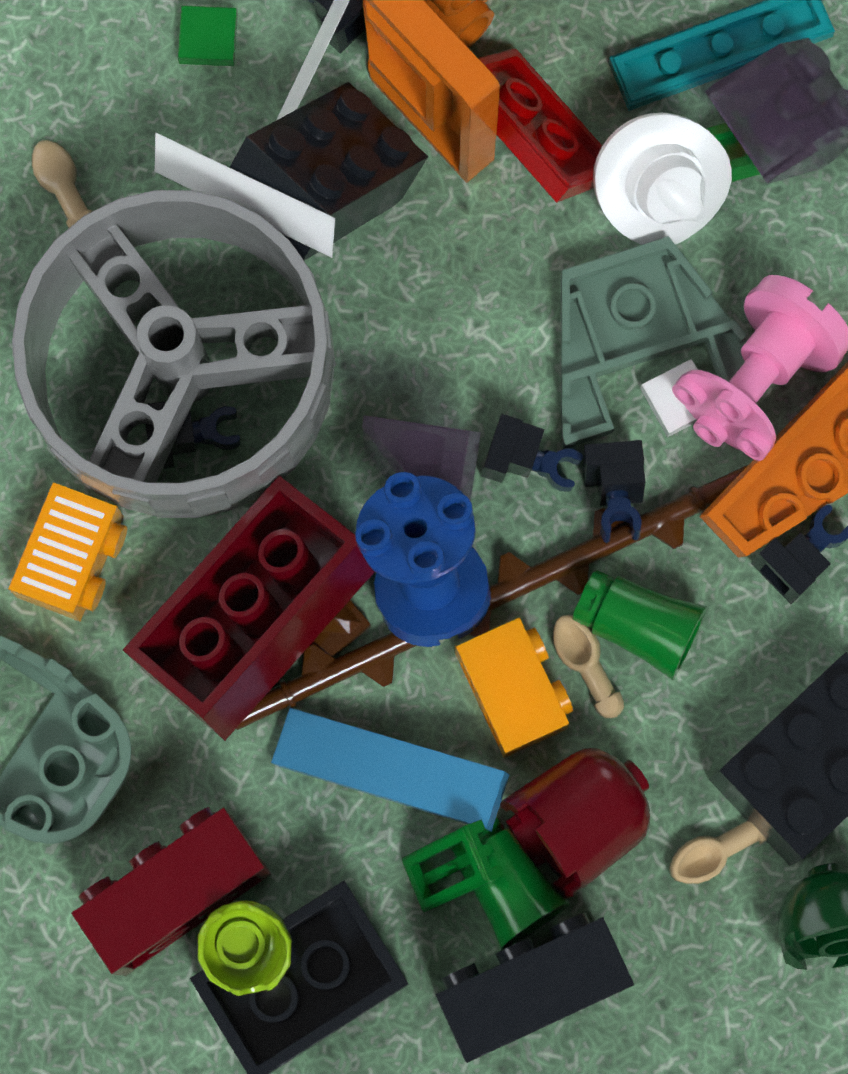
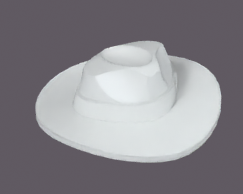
M663 112L638 116L617 128L601 147L593 173L594 191L603 213L620 233L641 245L668 236L676 245L698 232L718 212L728 195L732 181L729 157L717 138L702 125L687 117Z

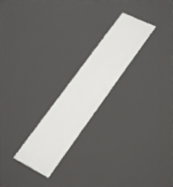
M350 0L333 1L277 120L298 109Z
M155 133L156 173L193 191L229 199L259 214L280 233L332 258L335 228L334 217L165 136Z

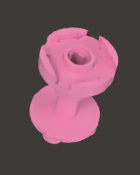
M780 275L764 277L756 287L752 288L745 299L744 312L755 332L742 346L741 355L745 362L728 382L717 375L702 370H690L682 374L672 387L675 397L685 405L697 420L693 425L696 434L703 441L714 447H720L725 442L744 452L754 460H764L774 447L776 433L769 418L756 403L772 383L776 385L787 384L800 367L815 372H828L840 364L848 351V326L841 315L829 303L821 311L814 303L807 299L813 290L794 279Z

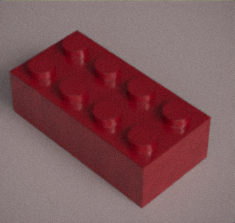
M278 476L124 647L123 651L150 678L226 741L375 571L369 567L361 554L354 533L281 476Z

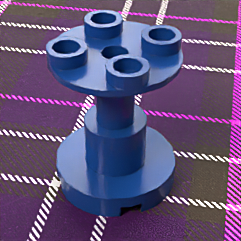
M399 472L390 476L386 480L384 487L378 489L366 501L357 519L356 542L367 564L376 572L374 581L376 605L389 631L399 639L413 645L422 647L439 646V640L449 639L457 634L458 638L461 639L470 634L484 619L491 601L488 572L477 551L472 547L476 529L473 507L469 498L456 486L445 480L431 476H415L409 472Z

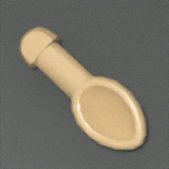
M49 140L39 141L32 153L34 176L41 187L55 194L68 219L66 225L70 228L84 215L93 211L87 209L75 186L77 169L70 154L56 142Z
M572 615L560 616L556 620L553 630V643L557 655L563 664L581 674L596 702L594 705L596 711L604 718L612 719L617 717L624 709V701L620 691L616 693L599 661L601 651L597 636L592 633L590 627L572 620Z
M746 821L718 837L698 836L682 845L672 857L669 866L670 876L675 881L685 884H699L709 881L722 871L728 857L758 841L762 844L766 841V838L751 821Z

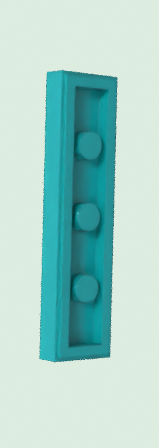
M764 0L610 56L608 64L628 111L826 40L833 37L835 30L822 0Z

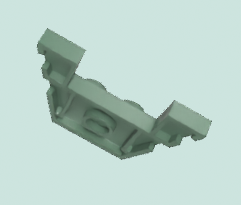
M669 236L561 271V442L564 449L613 434L614 427L596 377L705 343L717 376L729 382L745 361L741 355V348L747 341V335L735 320L731 321L712 296V290Z

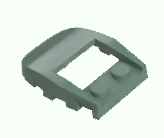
M0 635V661H4L54 694L0 775V826L4 827V830L33 842L55 844L69 841L82 835L98 822L123 785L131 761L129 733L117 712L96 693L93 694L78 681L69 669L52 658L49 660L22 647L21 644Z

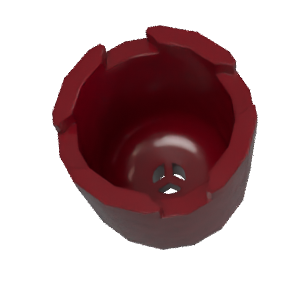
M584 748L571 754L507 796L500 803L501 808L506 812L511 810L514 813L512 817L505 821L507 827L512 831L537 867L546 862L549 868L559 877L553 885L566 898H570L581 891L636 847L647 835L650 826V808L644 794L649 789L646 777L632 761L627 760L625 763H622L615 756L598 748Z

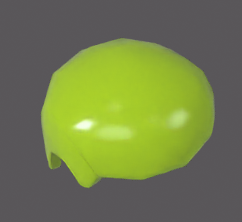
M237 901L216 909L204 922L198 934V961L209 981L234 995L242 996L264 990L270 991L278 985L291 965L292 938L282 917L271 908L254 901Z

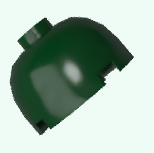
M827 863L812 868L808 872V877L797 882L782 900L778 913V934L786 964L796 969L807 970L805 959L825 956L838 957L832 968L848 966V869H843L842 865Z

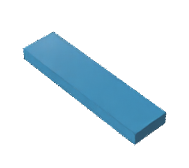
M289 708L271 761L276 766L461 823L470 824L482 819L485 829L488 831H492L510 776L503 770L293 708Z

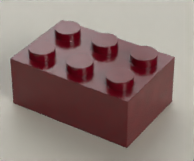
M210 807L200 810L179 826L184 834L167 847L162 846L159 841L153 843L129 861L134 870L118 881H112L107 876L78 896L83 905L71 914L111 974L127 976L206 921L213 911L223 905L230 904L271 875V872L235 819L224 807L216 813L212 812Z

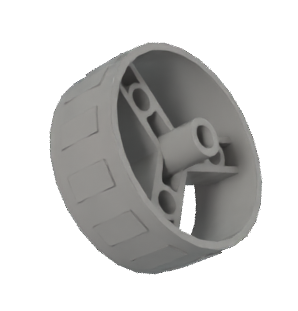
M154 190L117 199L84 215L55 239L32 270L18 303L12 338L15 378L28 417L61 465L88 489L91 488L95 493L121 507L160 518H200L234 510L260 497L278 476L284 479L290 474L318 436L329 409L334 366H336L328 311H326L317 287L315 276L290 240L259 214L229 199L193 190ZM169 238H206L235 245L263 259L290 282L305 306L191 318L186 311L178 307L136 251L135 247ZM127 280L140 282L138 289L128 297L114 296L116 288L122 282ZM83 281L138 354L89 461L75 452L59 435L48 404L45 374L52 333L64 306ZM141 319L136 329L134 323ZM270 337L278 341L275 350L268 355L256 356L249 352L252 343L257 339ZM235 342L238 351L237 356L214 362L210 361L203 343ZM309 377L294 413L278 435L250 459L215 476L185 483H156L193 402L203 398L211 388ZM153 378L157 380L161 390L168 397L166 404L161 410H155L148 404H144ZM148 424L154 427L153 435L144 444L131 445L127 443L128 434L137 425Z

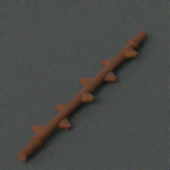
M747 465L699 488L692 486L688 489V493L641 514V531L638 540L632 539V530L627 522L615 521L611 524L610 542L605 543L602 540L600 529L602 515L606 509L601 508L594 512L593 538L530 567L510 552L500 555L498 582L490 586L491 601L488 611L482 622L470 635L477 637L489 631L492 610L555 580L575 594H581L588 582L589 564L648 536L653 535L672 549L682 546L684 519L697 513L701 515ZM391 632L334 659L316 645L311 644L304 651L302 675L287 682L284 679L280 680V685L272 688L236 729L244 728L288 706L295 708V703L360 672L385 687L391 684L393 680L394 656L417 645L407 643Z

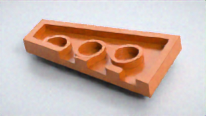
M848 362L776 436L774 447L764 460H753L699 516L738 558L750 555L806 520L807 516L848 493Z

